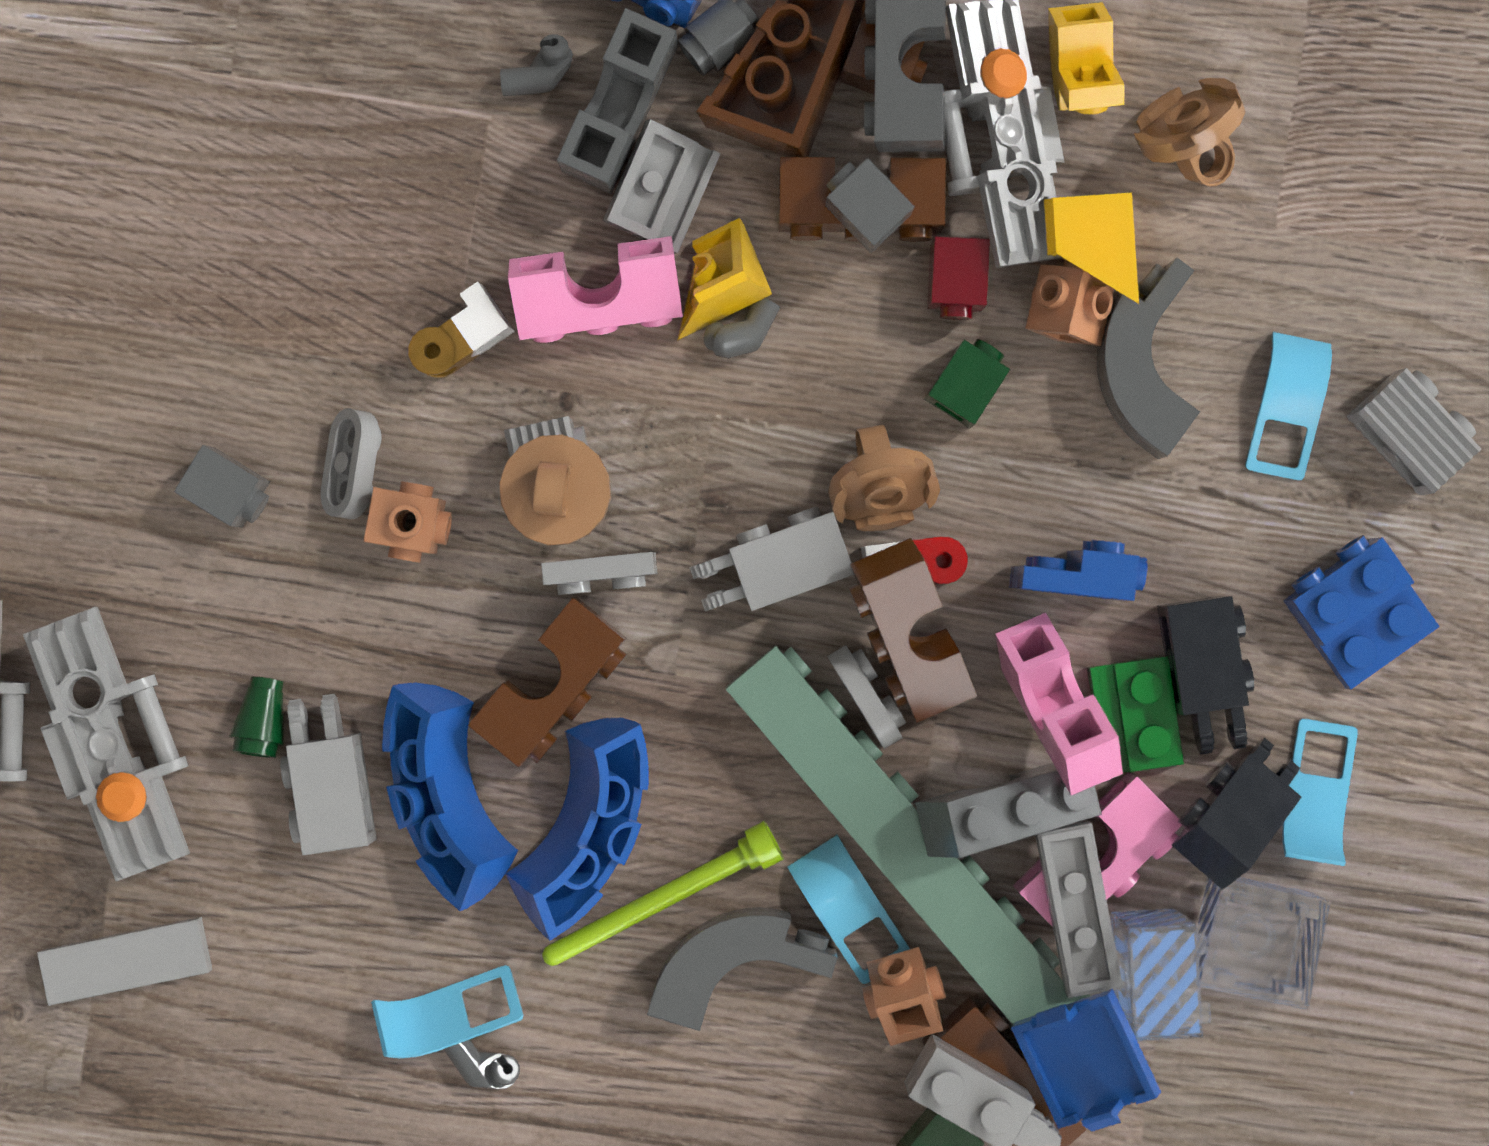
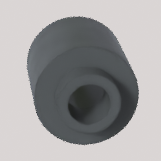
M719 0L684 28L686 34L678 39V45L689 62L702 76H705L712 69L719 72L731 62L736 53L740 54L754 34L759 19L745 0H737L735 2L733 0Z

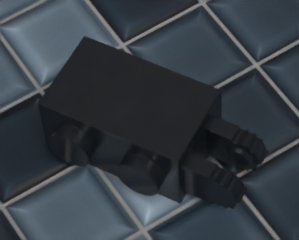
M1216 596L1157 605L1164 655L1168 656L1176 713L1180 715L1191 714L1195 744L1200 755L1212 753L1214 749V734L1211 728L1209 712L1222 709L1225 711L1227 737L1233 749L1246 748L1248 738L1243 706L1249 705L1247 692L1254 691V676L1250 661L1248 659L1242 660L1239 638H1243L1246 635L1245 618L1241 606H1234L1232 596Z
M1265 737L1236 766L1233 767L1228 762H1225L1205 785L1211 791L1207 799L1197 798L1178 820L1185 828L1171 846L1222 890L1250 870L1302 798L1289 786L1298 774L1299 766L1290 760L1273 772L1263 764L1271 754L1274 746Z

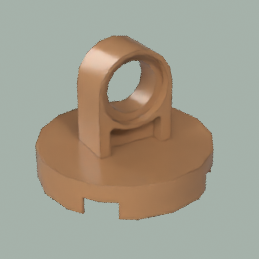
M1205 78L1199 80L1202 87L1200 90L1183 95L1180 87H1177L1153 101L1139 115L1136 123L1140 132L1134 133L1144 157L1152 162H1176L1180 172L1186 179L1211 187L1225 182L1233 170L1235 153L1229 136L1241 124L1246 111L1235 83L1225 78ZM1214 148V163L1208 172L1202 174L1199 169L1200 156L1202 153Z
M884 425L856 429L855 440L858 457L840 468L832 477L828 488L836 520L842 524L844 518L855 521L856 529L861 531H882L910 523L915 520L913 510L919 508L925 502L928 505V509H930L936 503L941 490L933 461L919 451L907 448H891Z
M562 434L539 436L521 445L506 462L499 483L501 506L510 524L527 539L549 546L572 544L589 535L605 518L611 500L610 475L600 456L583 441Z

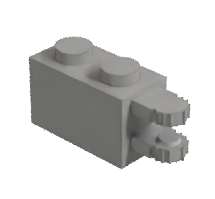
M816 506L788 516L791 527L770 534L767 524L736 535L739 545L730 548L729 554L690 567L693 579H704L718 574L721 569L735 565L742 584L727 591L722 589L708 594L705 599L701 600L704 610L708 611L746 597L751 611L854 575L850 566L851 560L834 513L821 515L819 507Z
M335 693L322 695L320 710L326 738L310 740L308 713L301 699L289 700L287 706L292 744L286 746L287 756L281 757L280 768L284 787L286 789L292 788L295 810L289 812V829L292 841L301 844L302 856L368 846L377 840L361 733L344 735L339 702Z
M931 1034L904 1081L908 1097L993 1146H1012L1013 1144L1017 1146H1060L1062 1137L1056 1126H1054L1053 1120L1050 1121L1048 1116L1044 1117L1043 1113L1034 1109L1036 1104L1028 1089Z

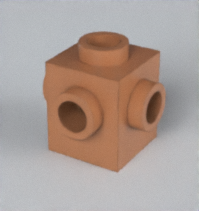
M1064 259L1063 266L1040 264L1025 328L1058 342L1101 346L1107 318L1113 305L1114 289Z
M401 481L399 492L373 487L364 542L389 546L388 557L420 563L422 552L437 554L438 544H447L452 524V513L445 511V500L432 498L434 487ZM413 513L416 517V525L409 531L406 527V518Z
M919 947L867 962L871 985L862 987L865 1004L871 1019L879 1017L890 1046L943 1031L937 1000L946 998L944 986L937 966L927 968Z

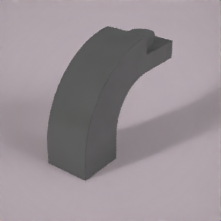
M1175 258L1165 268L1155 264L1138 287V291L1144 295L1142 299L1139 298V304L1121 293L1116 297L1107 318L1101 346H1097L1098 380L1110 413L1121 429L1134 442L1157 459L1167 457L1200 413L1199 410L1166 386L1159 377L1152 359L1151 344L1156 324L1195 271L1179 258Z
M761 907L733 910L720 914L696 927L673 949L659 973L647 1015L700 1031L708 1002L715 986L733 968L750 961L768 960L832 978L838 958L836 948L827 946L829 938L812 931L798 929L796 936L787 934L791 922V915L788 911Z

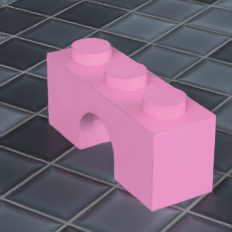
M672 236L618 244L619 272L610 284L597 289L582 287L571 279L566 269L564 252L509 259L508 282L519 340L533 338L535 342L548 343L561 339L566 333L587 331L591 335H603L614 332L622 325L640 323L645 327H659L670 323L673 318L683 317Z
M1041 614L996 633L1002 672L1069 793L1074 795L1123 774L1119 737L1094 694L1086 698L1083 697L1072 671L1069 652L1047 614Z
M1129 772L1099 800L1102 815L1096 816L1106 827L1109 837L1107 851L1099 861L1106 900L1112 894L1119 898L1128 892L1140 877L1137 870L1151 856L1154 859H1159L1173 847L1171 845L1178 837L1175 832L1182 826L1178 822L1179 818L1137 776ZM1039 859L1013 886L1052 926Z

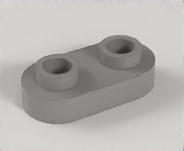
M346 408L337 414L331 425L321 485V503L324 511L329 516L356 519L362 515L371 503L374 468L382 435L375 416L370 412Z
M845 645L828 655L829 661L882 747L886 749L901 740L903 737L898 728L906 724V721L890 695L880 700L874 691L870 681L878 677L862 649L852 654Z

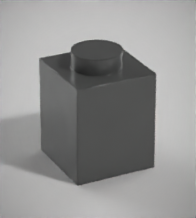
M869 158L857 169L849 162L826 185L831 190V193L827 196L825 207L870 254L911 216L915 207Z
M202 445L174 492L227 525L243 528L246 521L250 523L255 522L264 510L269 500V495L264 492L271 481L217 448Z

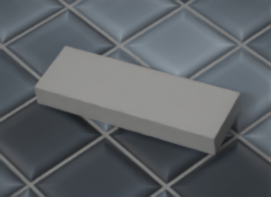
M1087 821L1071 824L1035 835L1066 996L1072 998L1110 989L1123 988L1092 823Z
M202 917L47 948L37 952L48 1006L205 974L213 970Z

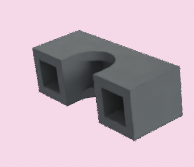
M865 0L866 24H876L875 46H865V79L875 80V102H865L864 105L865 136H874L878 152L944 151L945 93L943 84L916 83L905 76L901 70V64L906 52L915 44L923 41L946 40V0Z
M625 8L603 56L604 66L594 95L585 111L579 110L557 158L563 173L612 194L678 48L676 30Z
M1050 763L1009 775L1010 781L982 788L961 789L916 802L928 857L961 858L1102 815L1095 786L1071 795L1054 764Z

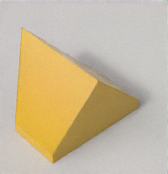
M1132 193L1044 199L1047 255L1063 257L1139 304Z
M740 218L692 241V247L696 252V256H693L694 267L677 341L772 295L745 225Z

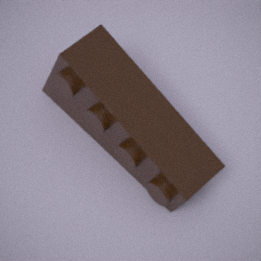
M776 0L771 9L768 7L756 24V31L740 54L736 53L724 70L725 75L711 96L707 95L696 112L705 127L788 157H808L863 16L865 0Z

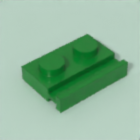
M1168 656L1087 667L1091 695L1094 694L1119 737L1122 772L1183 765L1184 761Z

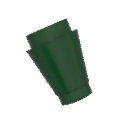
M251 677L250 685L247 688L229 735L230 738L234 739L232 752L263 758H276L278 746H284L283 681L265 677Z

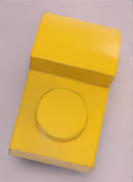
M1103 2L1048 8L1049 53L1053 88L1059 111L1076 110L1078 113L1091 115L1105 112L1110 106L1125 105L1124 82L1113 64V20Z

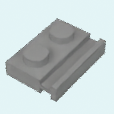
M651 119L646 120L603 221L642 240L672 236L674 254H677L721 153L709 150L699 145L698 142Z
M655 552L541 563L543 585H557L558 595L591 592L590 581L612 579L613 589L646 586L645 575L658 574Z

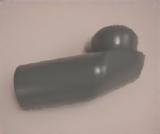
M557 34L548 35L540 41L541 49L529 67L500 69L503 96L548 93L555 89L572 63L573 54L567 40Z
M764 298L751 305L743 321L725 325L720 322L712 323L704 333L705 346L707 349L714 351L716 356L728 359L756 351L762 345L780 310V306Z
M471 1040L443 1049L466 1083L472 1087L496 1090L506 1089L512 1086L519 1077L520 1065L513 1056L503 1053L479 1052Z

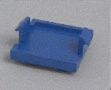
M1113 989L1036 1013L1034 1016L1016 1021L1011 1027L1058 1129L1076 1124L1080 1120L1083 1126L1091 1132L1119 1124L1121 1121L1118 1114L1124 1106L1135 1102L1137 1105L1156 1099L1161 1093Z

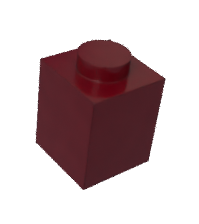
M934 237L930 245L927 309L940 310L941 319L972 320L973 312H981L987 306L990 239Z

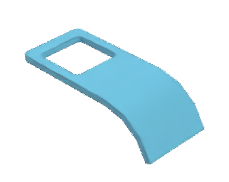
M1273 332L1271 336L1270 366L1245 466L1250 471L1293 480H1302L1307 469L1327 392L1332 361L1331 344ZM1268 419L1307 428L1297 467L1292 468L1256 459L1264 425Z
M1300 719L1297 724L1292 761L1297 766H1301L1307 731L1345 736L1347 743L1340 778L1305 774L1299 769L1298 774L1289 786L1302 798L1282 825L1285 857L1345 866L1343 827L1358 730L1353 726Z
M838 835L788 866L803 895L861 983L867 984L870 982L868 969L863 970L844 942L846 936L874 918L879 917L898 945V949L890 955L910 950Z
M507 965L408 1000L390 1002L373 1000L371 1002L383 1055L390 1058L419 1057L437 1052L523 1019V1011L512 971ZM496 978H501L510 1013L504 1017L471 1028L462 992Z

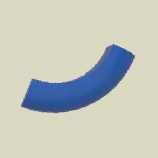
M417 682L393 685L386 706L382 742L383 752H390L393 785L386 788L398 828L407 827L414 845L421 855L416 860L419 868L439 893L455 908L462 911L482 900L497 886L509 870L519 851L504 838L491 822L478 798L472 781L467 751V725L469 724L474 702L457 692L437 685Z
M603 718L585 722L565 731L570 753V777L566 798L560 814L541 844L525 860L506 872L510 886L523 910L534 926L549 941L573 926L603 897V894L599 892L600 889L607 882L618 863L625 865L635 845L642 825L637 821L642 790H648L649 785L646 742L641 724L625 718Z

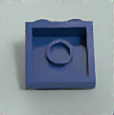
M1364 535L1353 539L1336 552L1340 559L1338 562L1322 572L1320 567H1316L1299 577L1291 585L1296 592L1283 600L1345 689H1353L1440 627L1411 587L1414 580L1383 537L1367 540Z
M1100 540L1083 541L1082 550L1067 551L1066 559L1033 556L1026 557L1025 566H1011L1009 588L1135 601L1136 590L1143 591L1145 587L1148 566L1147 558L1124 554V543Z

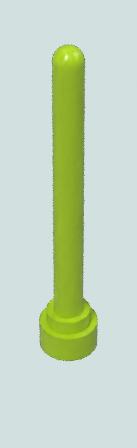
M765 821L745 830L746 836L738 840V847L549 944L542 953L544 962L550 966H556L747 866H750L752 870L762 866L765 870L784 860L781 849Z

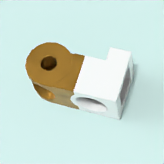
M476 282L460 293L468 307L438 328L426 327L419 330L412 337L408 346V356L412 365L418 371L434 378L449 376L515 332L486 288L479 282Z

